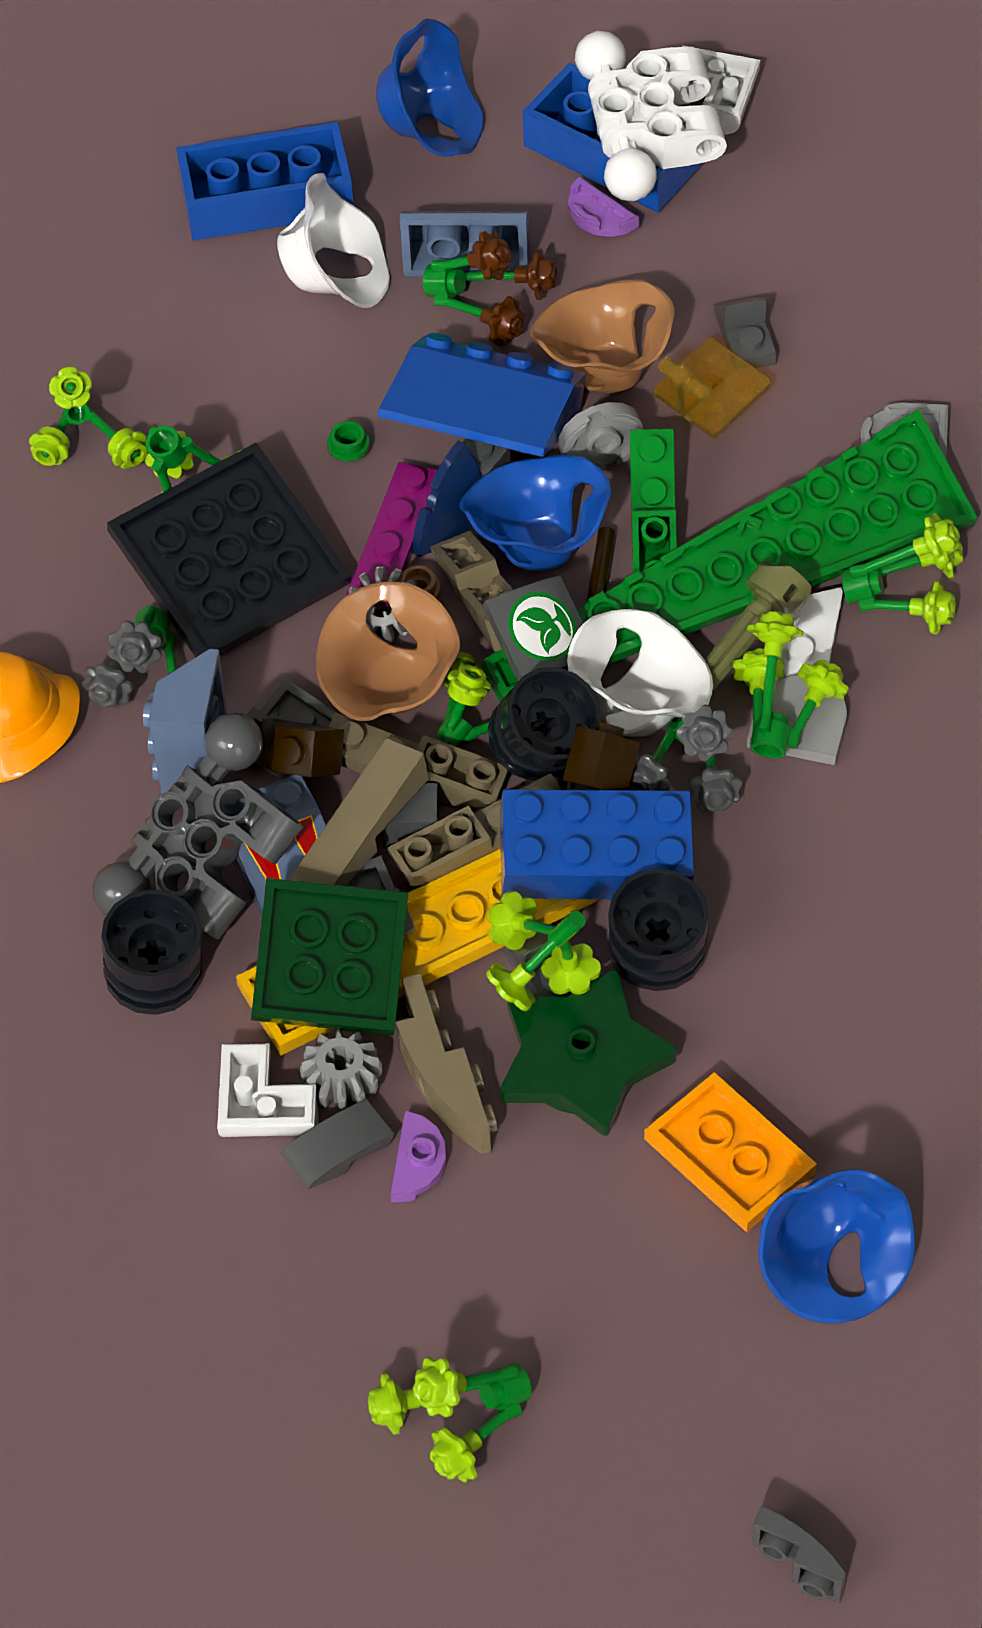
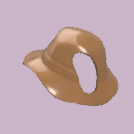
M622 280L584 288L560 297L539 315L530 328L529 336L531 340L540 344L545 352L555 361L574 367L576 372L586 374L585 389L602 394L616 393L632 388L639 381L642 370L660 357L670 337L675 309L665 292L645 280ZM642 305L654 306L656 311L646 324L642 357L639 358L633 324L635 312Z
M404 582L370 584L344 597L327 617L321 630L316 653L318 681L328 700L338 711L350 719L371 721L387 713H404L419 707L436 694L451 665L458 656L460 639L451 616L440 601L429 592ZM378 601L388 602L395 619L417 641V648L398 647L378 637L371 631L366 622L367 611Z

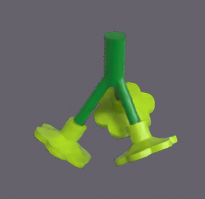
M508 891L503 894L500 903L493 904L488 911V920L492 924L489 930L491 941L499 945L504 944L509 950L521 949L526 939L532 938L536 932L548 935V941L527 963L521 962L513 971L506 969L500 963H493L486 972V976L496 986L499 995L506 1001L514 1003L519 1009L528 1011L535 1002V997L526 987V984L535 976L534 970L542 961L541 972L549 980L551 991L559 995L569 991L576 995L586 993L591 987V981L598 978L602 970L600 962L593 958V950L589 945L581 943L571 946L569 939L585 925L584 915L579 911H571L557 926L540 923L535 918L537 911L535 901L529 897H522L516 891ZM552 952L551 957L544 960Z

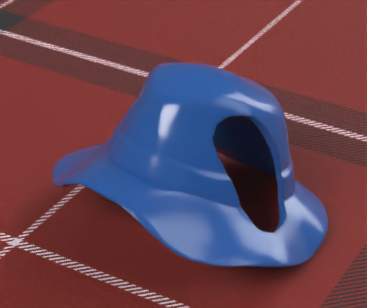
M434 19L422 20L414 29L401 37L394 50L392 62L382 71L378 78L376 101L383 120L394 132L400 136L417 139L425 149L433 154L444 157L468 154L475 149L484 127V113L468 85L461 63L459 40L456 34L442 22ZM424 35V48L421 50L413 70L407 73L399 72L404 56L409 53L414 44ZM430 116L442 123V125L453 129L459 136V140L453 141L427 136L416 127V123L422 117Z
M557 455L525 459L499 466L488 472L464 494L460 500L459 507L466 514L474 529L486 540L496 543L502 553L513 564L530 571H550L564 566L570 560L573 551L587 543L594 535L610 500L611 486L605 473L595 463L583 456ZM580 483H585L593 487V492L582 503L577 530L574 535L571 500L574 487Z
M857 1169L842 1170L827 1177H819L799 1184L793 1190L779 1197L769 1208L763 1220L758 1257L761 1272L768 1287L775 1297L791 1312L804 1319L821 1323L854 1321L879 1309L901 1289L913 1265L915 1239L912 1213L905 1193L898 1187L875 1174ZM852 1232L860 1236V1270L865 1285L864 1292L858 1297L841 1296L832 1288L828 1278V1263L834 1247L844 1236Z

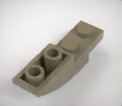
M336 712L329 727L344 729L341 766L360 773L359 777L386 738L424 753L429 778L426 783H437L438 804L462 807L468 805L469 807H487L496 802L507 773V769L498 762L426 735L422 736L419 744Z
M550 773L519 790L562 789ZM502 799L473 813L468 805L389 846L388 853L409 885H426L500 849V808Z
M421 974L402 978L404 1004L409 1019L397 1021L396 1030L398 1048L407 1071L426 1103L453 1133L479 1153L491 1152L490 1133L497 1131V1124L491 1104L482 1105L479 1092L484 1091V1083L478 1064H469L464 1047L452 1050L446 1028L438 1030L435 1018L441 1017L437 996L434 989L426 991Z

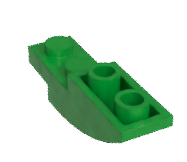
M673 429L630 430L633 573L638 570L642 572L659 562L662 556L677 548Z

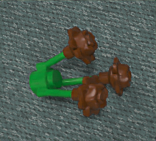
M483 231L479 233V241L474 243L475 251L469 252L467 256L451 260H432L431 264L426 266L424 270L423 289L428 297H434L435 306H447L479 317L482 323L489 325V341L495 343L496 346L502 347L507 340H513L523 333L522 324L525 321V317L519 310L520 302L514 300L511 296H507L494 309L487 306L482 309L456 300L454 297L457 294L463 293L466 281L515 280V283H527L530 289L535 292L536 299L542 300L545 297L546 291L556 287L557 268L554 265L555 260L545 259L540 248L533 253V259L528 262L527 266L515 267L514 270L504 271L509 268V262L512 259V252L508 248V243L504 239H500L497 232L489 234ZM469 265L471 268H478L482 271L464 272L462 269H458V267Z

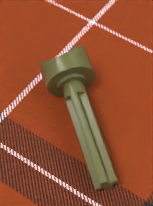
M769 561L762 562L745 581L746 586L752 592L755 599L749 603L705 659L712 674V693L733 668V661L740 659L757 638L752 632L747 631L748 625L759 622L761 613H768L769 611L790 613L794 618L807 602L812 586L791 566H773Z

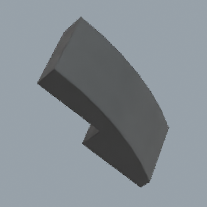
M366 1099L312 1127L285 1146L281 1154L306 1187L311 1189L346 1174L352 1161L388 1147L395 1134Z
M761 1506L753 1523L752 1545L758 1547L762 1554L772 1560L779 1562L789 1560L793 1562L791 1583L798 1585L799 1589L806 1595L818 1600L829 1598L840 1603L844 1594L846 1573L837 1560L822 1544L801 1527L780 1514Z

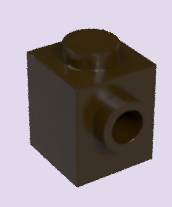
M597 722L596 730L577 726L563 780L594 790L628 791L636 765L640 742L624 738L623 733L625 729L611 724Z

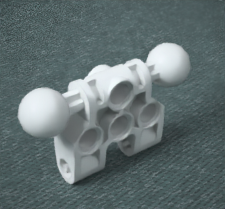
M597 30L586 35L578 43L575 51V63L582 76L590 80L588 92L597 124V133L600 137L604 154L610 158L604 170V180L611 194L621 200L637 201L646 197L654 188L657 179L655 165L662 169L708 162L722 156L726 151L727 144L718 111L708 105L678 106L699 101L710 91L711 85L702 52L694 47H671L640 51L627 65L626 69H623L626 62V50L623 43L614 34Z

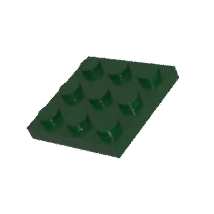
M266 878L251 1021L328 1029L340 1028L347 1031L394 1035L408 893Z

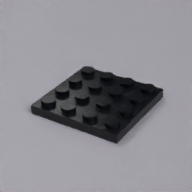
M257 443L244 448L107 522L108 533L161 609L168 615L169 620L195 657L209 649H218L221 656L351 582L349 571Z

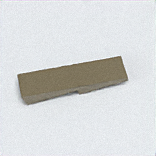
M471 531L431 546L430 549L434 559L494 652L502 650L482 607L484 601L513 590L500 575L495 558Z
M386 738L289 880L346 886L377 852L376 836L429 780L424 753Z

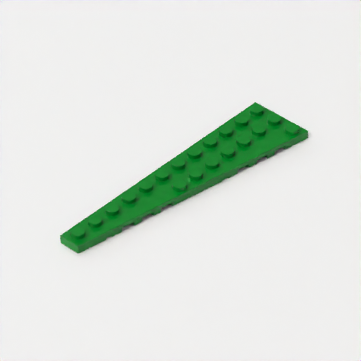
M918 409L879 431L873 439L857 448L853 446L841 453L840 457L822 468L818 466L806 473L805 477L789 487L780 488L768 495L764 501L754 503L662 556L656 564L642 572L638 570L624 579L623 583L605 593L601 591L588 599L586 604L577 608V611L583 623L595 615L614 610L636 609L649 611L659 615L676 627L683 635H687L742 614L749 603L755 599L752 592L746 586L745 581L762 562L769 561L773 566H791L813 587L842 576V570L849 569L850 566L865 564L912 545L914 539L924 536V518L933 513H936L941 520H952L953 525L959 531L974 526L978 517ZM627 628L617 630L616 647L608 664L639 653L642 645L640 636ZM499 650L485 658L482 664V669L499 703L518 682L503 650Z

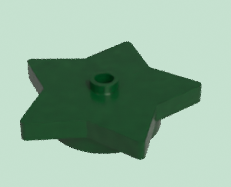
M615 970L591 982L590 989L581 995L571 994L568 997L534 995L535 1002L528 1011H523L514 1003L507 1001L508 1012L520 1044V1049L500 1087V1100L504 1103H546L559 1111L575 1114L597 1132L607 1136L611 1131L622 1100L629 1093L632 1086L676 1062L677 1048L630 1018L620 978Z

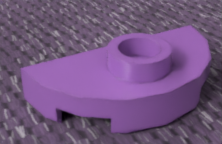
M580 176L570 186L568 210L571 219L580 229L593 235L613 237L627 234L639 227L638 216Z
M405 1111L390 1194L391 1203L416 1200V1195L427 1191L432 1185L436 1186L441 1181L447 1166L445 1140L438 1127L423 1115Z

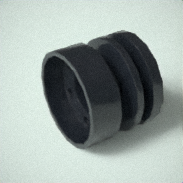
M559 667L538 668L524 675L492 711L488 725L490 748L498 762L515 776L529 781H537L550 773L553 777H556L565 772L577 726L596 730L597 722H601L599 701L590 685L576 673Z
M661 868L640 871L624 880L612 895L608 912L609 948L612 963L621 976L635 986L653 991L675 989L693 979L703 966L708 947L709 914L706 899L695 882L676 871Z
M151 889L131 893L112 906L104 918L101 934L103 972L108 991L120 1005L136 1013L152 1015L174 1011L188 1002L200 986L202 974V929L197 913L184 899L168 891Z

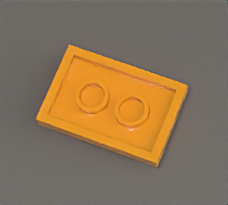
M715 1072L644 1130V1140L746 1233L764 1219L769 1208L779 1197L793 1190L799 1184L808 1181L817 1173V1163Z

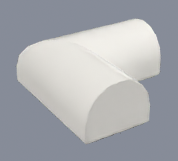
M697 48L702 52L711 85L703 105L714 107L718 111L725 135L734 133L739 129L760 69V60Z
M270 1043L222 1044L217 1125L219 1135L221 1137L302 1135L318 1124L316 1084L269 1085Z

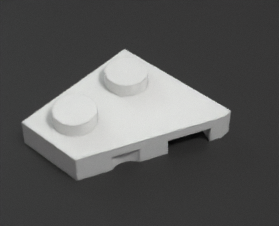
M841 587L810 594L805 605L793 618L794 626L804 631L803 637H796L788 644L783 645L782 658L779 659L784 661V668L782 670L785 672V677L797 675L802 664L812 665L818 660H826L830 663L839 611L842 606L843 591Z

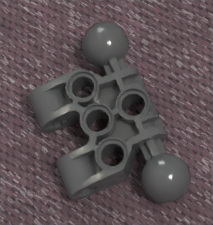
M229 713L220 715L210 723L204 736L207 755L195 770L187 765L176 783L167 792L160 794L153 801L150 807V815L146 819L145 824L131 839L137 848L127 862L108 864L98 872L93 883V899L104 915H107L112 906L127 895L151 889V883L148 878L155 870L156 890L168 891L184 899L197 913L201 929L212 937L220 939L247 903V900L221 877L222 869L235 860L240 845L245 843L260 856L276 865L304 828L300 822L250 784L242 780L220 784L229 771L249 768L258 760L262 752V732L251 717L243 713ZM244 796L245 807L242 812L234 816V804L239 798ZM183 807L182 820L173 826L172 818L175 811ZM216 834V846L211 852L206 853L205 845L208 838ZM188 871V883L182 890L178 891V879L182 873Z

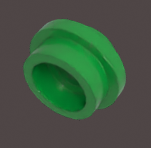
M353 421L338 423L332 428L327 438L329 454L343 462L361 459L370 448L368 433L360 424Z

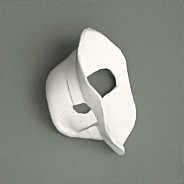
M317 173L311 176L306 184L305 208L278 235L277 247L281 263L290 280L301 290L321 294L333 293L340 295L355 306L370 308L380 302L390 284V273L380 234L374 222L367 214L341 198L328 185L324 173ZM322 248H330L343 253L356 254L367 258L372 265V270L368 275L358 278L341 279L327 275L315 258L316 253Z
M622 609L595 615L582 624L570 644L567 658L568 670L576 673L592 688L599 701L601 722L624 728L623 736L640 737L651 735L664 727L674 717H682L684 713L695 712L702 705H708L710 702L713 679L704 658L676 627L653 612ZM621 628H627L637 633L642 642L638 658L630 670L618 682L603 688L601 677L616 647V631Z

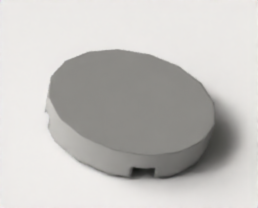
M606 402L591 406L576 414L565 424L559 435L560 452L562 455L586 457L602 471L607 470L606 464L615 461L619 465L630 458V430H644L642 420L633 407L624 403Z

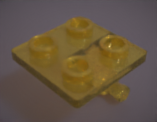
M707 338L680 364H676L670 357L663 358L658 365V371L667 376L653 388L656 398L711 438H717L771 388V381L713 338Z

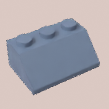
M403 211L400 213L404 277H423L426 266L431 264L432 260H451L467 256L469 252L475 251L474 243L479 241V233L483 231L489 234L497 232L500 239H504L508 243V248L512 252V259L509 262V268L504 271L514 270L515 267H523L528 264V211ZM469 265L458 267V269H462L464 272L482 271L478 268H471Z
M218 649L205 651L157 681L153 700L145 701L143 726L144 728H150L147 748L148 754L154 755L152 779L153 781H159L161 794L167 792L176 783L187 765L195 770L207 755L204 736L210 723L220 715L228 714Z

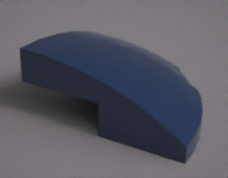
M459 440L444 458L430 484V487L433 489L428 496L426 509L421 508L419 511L413 537V554L419 557L432 553L431 546L468 532L473 527L466 514L461 511L459 503L464 494L483 476L467 445Z

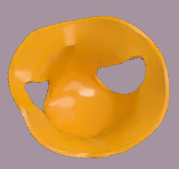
M0 652V783L25 775L56 753L70 737L76 725L80 705L79 688L70 676L55 673L38 663L7 652Z

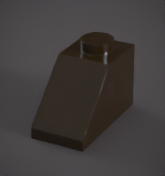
M262 717L263 749L258 763L271 771L305 777L340 775L344 729Z

